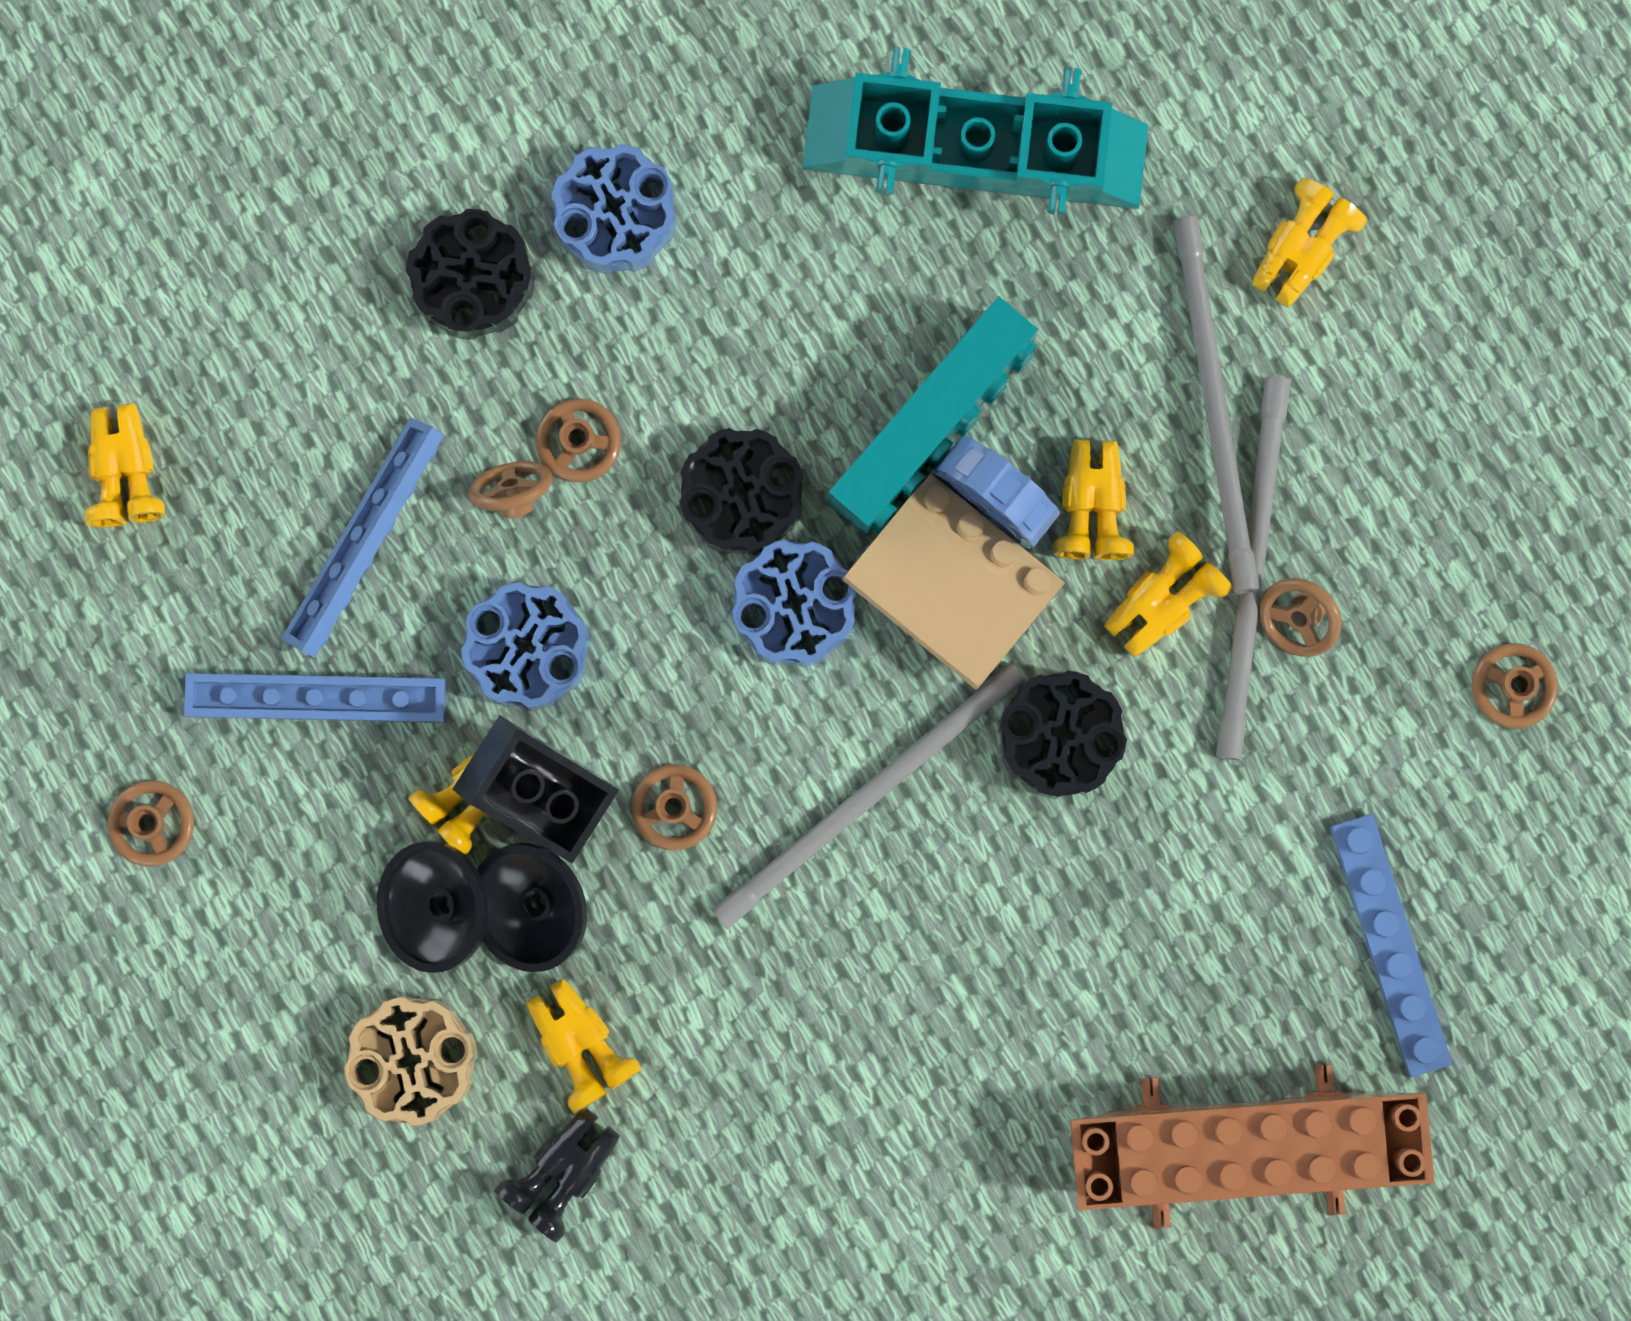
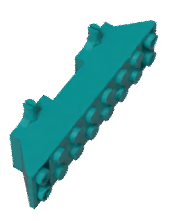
M895 47L892 49L890 72L878 75L855 72V78L817 84L812 87L803 170L877 178L875 192L882 195L884 180L886 179V195L894 194V181L1047 198L1049 199L1047 213L1052 215L1055 213L1057 200H1059L1057 215L1066 214V201L1139 209L1149 125L1113 109L1112 102L1090 100L1080 95L1079 86L1082 70L1078 68L1074 69L1072 84H1070L1072 67L1063 69L1061 92L1050 95L1027 93L1026 98L941 88V82L919 80L907 74L911 50L903 48L902 63L899 64L900 47Z

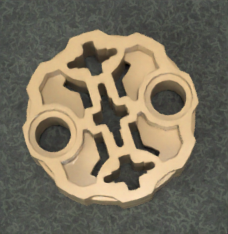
M406 996L385 1001L381 1007L373 1011L366 1018L360 1019L349 1036L348 1061L344 1066L347 1084L365 1104V1110L383 1122L394 1121L417 1126L435 1121L440 1118L441 1114L461 1102L473 1084L474 1059L477 1056L473 1034L467 1031L464 1024L457 1017L456 1011L439 1000L430 1001ZM399 1005L402 1012L417 1013L416 1017L405 1022V1030H402L400 1024H387L385 1022L386 1019L397 1014V1006ZM427 1019L428 1022L421 1031L424 1047L421 1048L417 1028ZM379 1030L392 1035L396 1054L393 1055L390 1040L379 1035ZM450 1037L459 1039L465 1048L463 1058L458 1062L450 1061L443 1052V1046ZM409 1048L412 1055L419 1054L421 1057V1063L415 1065V1073L412 1072L410 1066L403 1067L401 1063V1058L408 1055L407 1049ZM365 1059L373 1060L379 1068V1076L374 1083L365 1082L359 1075L360 1064ZM429 1066L432 1082L440 1084L444 1087V1090L430 1085L426 1067ZM398 1074H401L405 1093L396 1103L394 1099L401 1090ZM417 1091H420L422 1098H437V1102L425 1108V1115L422 1114L421 1109L406 1108L407 1104L412 1103L411 1101L418 1098Z

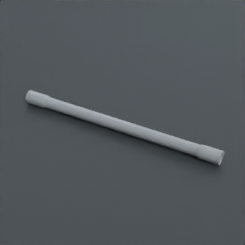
M1185 216L1175 219L1172 223L1178 258L1182 264L1229 548L1228 561L1234 594H1248L1259 591L1260 588L1254 553L1250 547L1202 259L1204 252L1198 217Z
M1265 377L1261 406L1262 422L1248 521L1250 547L1254 553L1260 590L1248 594H1239L1224 712L1219 725L1215 756L1217 758L1242 759L1246 728L1245 711L1283 422L1287 414L1291 384L1290 379L1283 377Z
M1009 661L986 680L978 691L747 883L738 886L711 909L726 929L730 928L753 909L762 897L992 706L998 705L1026 682L1022 673Z

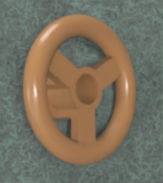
M583 398L565 400L552 407L542 418L536 434V448L543 465L548 467L556 477L569 482H587L602 476L616 461L621 447L620 429L611 412L601 404ZM573 411H584L595 415L604 424L608 436L594 435L591 426L582 419H576ZM561 417L564 424L559 431V440L564 449L555 459L549 447V434L554 423ZM583 433L585 441L581 445L571 444L570 439L573 434ZM590 448L606 450L603 458L590 468L583 470L568 468L576 455L586 453Z
M516 461L493 467L479 475L471 483L468 495L471 502L481 509L500 511L501 516L504 518H518L533 510V501L549 490L553 476L548 467L538 462ZM516 473L534 474L539 476L540 479L522 480ZM503 477L497 486L481 493L488 484Z
M1300 578L1283 579L1271 585L1265 591L1260 601L1259 618L1262 628L1268 638L1283 651L1296 656L1313 657L1328 651L1337 642L1342 626L1341 614L1331 595L1319 585ZM1289 591H1299L1287 607L1273 605L1276 598L1281 594ZM1326 613L1328 617V630L1320 640L1314 627ZM1274 620L1289 623L1292 628L1299 631L1305 644L1296 643L1285 637L1276 627Z
M1509 643L1491 649L1478 662L1472 678V693L1478 708L1490 721L1502 727L1520 729L1532 726L1548 715L1557 698L1558 680L1552 664L1540 651L1525 644ZM1509 656L1524 657L1535 664L1532 668L1518 666L1507 672H1503L1492 665L1498 660ZM1543 677L1545 691L1540 704L1533 711L1524 714L1523 701L1535 696L1539 689V679ZM1513 678H1518L1522 682L1523 688L1520 693L1515 692L1511 687ZM1485 679L1501 686L1503 693L1508 697L1509 715L1498 711L1490 703L1485 691Z
M679 764L665 765L649 772L637 785L631 803L632 818L639 833L652 845L665 850H683L698 844L711 831L717 816V799L710 782L697 770ZM670 778V788L658 796L656 808L645 813L644 803L649 790L657 782ZM684 779L693 783L702 794L704 800V815L702 819L690 811V800L683 792ZM671 799H678L682 804V809L677 815H670L666 811V804ZM662 820L669 824L684 822L694 831L685 836L673 838L659 834L651 825Z
M142 781L129 786L116 798L108 816V832L113 846L126 860L140 866H160L177 858L189 844L194 829L193 811L187 798L177 788L162 781ZM148 793L163 795L155 807L140 805L135 807L129 814L123 813L126 806L140 795ZM176 805L181 817V828L177 839L168 848L162 833L165 825L164 817ZM151 815L155 820V825L152 830L146 831L143 821L147 816ZM121 827H127L131 835L137 839L149 840L155 853H142L132 848L124 839Z

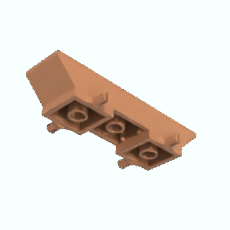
M1333 1064L1314 1065L1317 1091H1313L1303 1097L1205 1106H1170L1160 1103L1159 1077H1150L1151 1095L1149 1078H1140L1143 1104L1130 1110L1108 1111L1106 1114L1070 1120L1077 1210L1152 1205L1153 1228L1162 1229L1161 1211L1163 1227H1172L1170 1222V1203L1326 1192L1327 1215H1344L1346 1211L1343 1190L1435 1183L1426 1093H1344L1334 1090Z

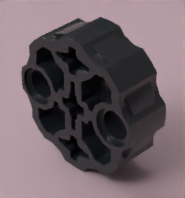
M467 208L461 214L450 217L440 215L423 228V236L418 241L416 247L409 251L406 262V273L410 278L413 291L412 298L423 316L430 323L438 325L450 332L453 337L475 340L478 336L493 332L502 333L518 321L519 313L524 308L527 300L532 298L535 276L531 269L528 249L524 240L512 225H505L503 222L493 218L488 211ZM482 225L488 228L487 236L483 240L473 242L467 239L468 232L472 227ZM443 247L450 258L443 257L439 249ZM432 256L437 270H430L429 276L425 278L420 267H427ZM471 267H476L480 276L475 275L472 277L471 282H466L462 273H469ZM516 267L522 282H515L510 293L504 279H511ZM444 284L458 286L459 288L444 287L439 293L435 294ZM481 289L499 292L504 303L500 305L495 299L494 294L481 292ZM471 308L475 310L474 319L469 324L459 325L454 322V317L460 309Z
M731 428L720 430L709 435L707 442L695 453L689 454L683 464L680 473L682 478L681 499L679 500L681 510L687 525L695 530L709 548L725 555L736 553L752 554L755 556L761 553L764 547L780 541L789 531L795 529L803 511V474L796 457L791 456L778 443L777 437L759 429L753 431H734ZM725 443L728 444L730 449L737 448L733 452L734 459L726 462L723 456L716 457L720 453V445ZM751 450L753 455L748 465L752 475L747 477L742 464L747 459ZM783 467L792 471L794 480L786 487H777L770 481V475L777 468ZM706 468L723 472L728 484L722 486L718 474L711 473ZM733 473H737L740 483L745 488H753L748 492L750 512L746 510L743 501L741 502L738 496H730L735 493L736 484ZM698 498H707L714 504L713 511L706 517H695L690 512V506L693 501ZM761 498L765 509L778 514L777 518L768 513L760 512L756 500ZM737 507L741 521L737 525L734 534H732L730 530L735 523V518L731 509ZM757 522L760 528H769L764 531V540L757 542L754 536H745L751 532L750 524Z
M1069 670L1061 674L1047 676L1040 674L1021 685L1016 696L1001 713L997 732L1000 735L1003 753L1002 761L1012 777L1018 778L1026 786L1033 789L1037 795L1057 799L1060 796L1084 795L1105 783L1106 777L1113 770L1116 763L1123 758L1127 743L1121 719L1123 710L1112 692L1105 691L1099 685L1092 682L1088 675ZM1071 682L1077 684V691L1087 697L1077 698L1073 704L1067 703V695L1056 689L1067 688ZM1046 694L1057 705L1054 721L1049 720L1052 706L1047 702ZM1092 704L1094 710L1082 716L1080 728L1075 727L1079 710ZM1015 713L1026 715L1031 722L1029 734L1025 736L1013 734L1008 727L1009 717ZM1067 713L1066 732L1073 735V740L1064 742L1059 750L1058 757H1056L1057 737L1051 735V730H1056L1060 727ZM1105 734L1113 740L1115 748L1110 757H1101L1094 752L1092 745L1096 735ZM1043 742L1048 743L1045 759L1030 766L1028 761L1040 756ZM1070 749L1074 750L1071 765L1076 769L1078 776H1075L1072 769L1066 764ZM1053 765L1057 767L1056 774L1062 776L1063 779H1067L1068 782H1057L1050 789L1046 787L1047 780L1040 777L1041 775L1035 774V772H1045Z

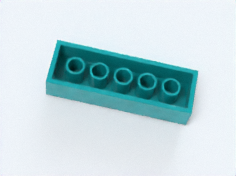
M998 296L828 492V505L865 537H868L873 530L880 534L894 517V513L897 510L895 507L896 503L901 498L907 501L923 483L922 480L925 478L923 472L930 465L935 470L954 444L951 441L956 434H959L961 437L966 436L979 420L978 416L982 412L979 409L984 402L991 406L1007 388L1006 383L1010 379L1007 375L1012 369L1019 374L1035 355L1033 352L1038 347L1034 341L1039 329Z

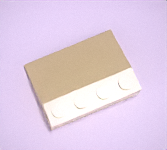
M932 473L904 503L842 579L975 690L981 686L1065 584L1062 579Z

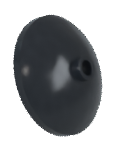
M425 841L403 848L387 864L378 886L377 915L387 944L402 962L422 972L438 973L461 966L476 952L487 926L488 901L481 876L466 855L449 844L438 841ZM448 899H449V902H450V909L447 907V900H448Z
M531 843L509 844L489 854L477 868L483 881L488 901V920L482 939L484 945L503 963L525 972L547 971L567 961L579 948L587 925L586 900L574 872L558 855L542 846ZM540 895L544 898L546 906L541 904L539 900Z

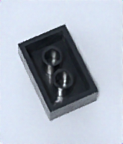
M501 715L498 716L452 788L470 805L572 864L619 791L618 788L597 773Z

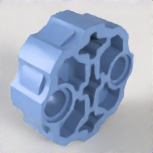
M620 144L615 148L606 149L593 146L582 151L574 157L573 164L567 171L557 177L551 194L555 216L553 224L560 242L567 252H571L585 263L588 269L599 273L609 274L613 271L625 270L635 272L645 268L654 262L655 256L662 250L665 244L671 242L675 232L677 219L671 180L662 166L655 165L644 156L641 149L633 146ZM595 166L598 171H601L602 177L595 180L592 175H589L588 168ZM617 169L621 170L620 177L617 180V183L621 188V190L616 191L613 185V182L617 175ZM651 182L658 183L663 187V191L655 198H647L641 194V190L646 184ZM577 191L584 194H594L598 202L593 205L589 196L580 195ZM605 193L609 195L612 203L614 202L617 207H620L623 226L612 212H608ZM635 214L640 225H635L631 216ZM579 221L588 225L586 233L581 237L572 238L566 234L568 226L573 222ZM610 227L613 228L616 234V237L614 238L612 243L611 252H609L608 249L612 242V238L609 232L607 231V229H609ZM634 239L637 244L640 243L642 251L634 254L632 249H628L627 241Z
M968 436L960 438L933 471L935 477L983 516L996 524L1000 530L1017 544L1026 549L1034 548L1060 515L1058 507L1050 501L1046 493L1037 484L1021 473L1004 457Z
M784 539L764 546L761 553L755 556L749 563L742 565L734 581L735 594L732 615L739 635L744 637L748 644L757 652L758 657L774 665L786 664L808 667L825 661L826 656L832 653L840 644L846 642L855 624L854 611L857 592L842 580L848 573V570L844 569L841 563L833 556L832 550L813 541L800 543L789 542ZM781 553L784 559H793L792 562L787 564V572L780 573L777 567L770 569L769 565L774 563L775 554ZM803 562L808 564L805 572L802 574L805 588L800 589L796 574L800 571ZM760 578L777 582L781 596L775 598L772 586L759 581ZM831 580H840L848 589L847 595L839 601L829 600L823 593L825 584ZM787 583L791 585L793 594L795 593L798 599L805 598L807 601L801 605L802 625L799 624L797 616L791 608H783V605L788 603ZM750 607L762 609L766 614L765 622L758 628L746 627L741 620L744 611ZM814 610L817 622L829 627V631L822 627L813 626L808 611ZM789 618L794 633L789 637L786 645L783 646L781 643L787 634L783 620ZM804 634H809L811 639H825L815 645V653L813 655H808L805 649L791 650L802 643L801 636Z
M521 582L509 583L500 586L496 593L488 597L484 602L476 603L465 621L467 626L465 640L461 648L465 670L472 675L476 683L481 687L482 693L504 707L510 705L519 708H529L531 711L553 706L556 700L563 697L570 690L576 689L586 673L585 664L588 647L590 646L589 632L583 619L579 618L576 611L571 607L570 601L557 590L549 586L538 587L524 585ZM553 600H556L554 606L563 618L560 619L556 616L548 615L542 620L543 613L539 610L535 601L549 605ZM526 603L530 617L520 631L518 629L525 619L522 604ZM487 614H496L500 618V627L492 635H483L479 630L480 620ZM551 629H566V631L560 633H552L545 646L542 644ZM530 636H534L531 643L536 647L533 654L525 652L522 657H519L521 650L516 646L519 639L527 641ZM506 648H510L501 664H486V662L491 660H499ZM560 658L571 659L574 663L573 674L565 680H557L552 675V666ZM533 662L534 664L526 675L530 689L526 690L521 677L529 664ZM508 673H511L509 681L518 691L514 693L511 690L502 689L499 694H496L498 686L489 678V675L493 674L504 678Z

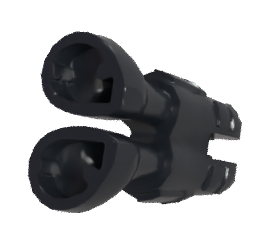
M588 1108L579 1112L559 1133L549 1137L533 1155L537 1167L530 1174L518 1181L503 1180L494 1190L506 1204L524 1215L552 1177L558 1178V1185L528 1217V1220L536 1229L555 1243L565 1233L562 1216L572 1196L577 1198H584L598 1180L602 1165L620 1138V1135L608 1126L600 1136H597L591 1142L593 1145L588 1151L583 1150L578 1145V1142L582 1137L586 1138L591 1130L590 1127L598 1119V1116Z

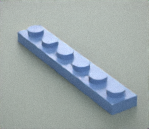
M411 417L409 418L281 639L313 658L316 657L320 648L328 641L330 631L342 610L350 603L352 593L361 577L371 567L373 557L385 536L393 529L395 519L404 503L414 493L416 483L428 462L436 455L438 445L444 436L443 433L430 425Z
M186 673L184 717L445 723L447 680L441 678Z
M1370 814L1330 826L1408 1077H1415L1453 1065L1374 815Z

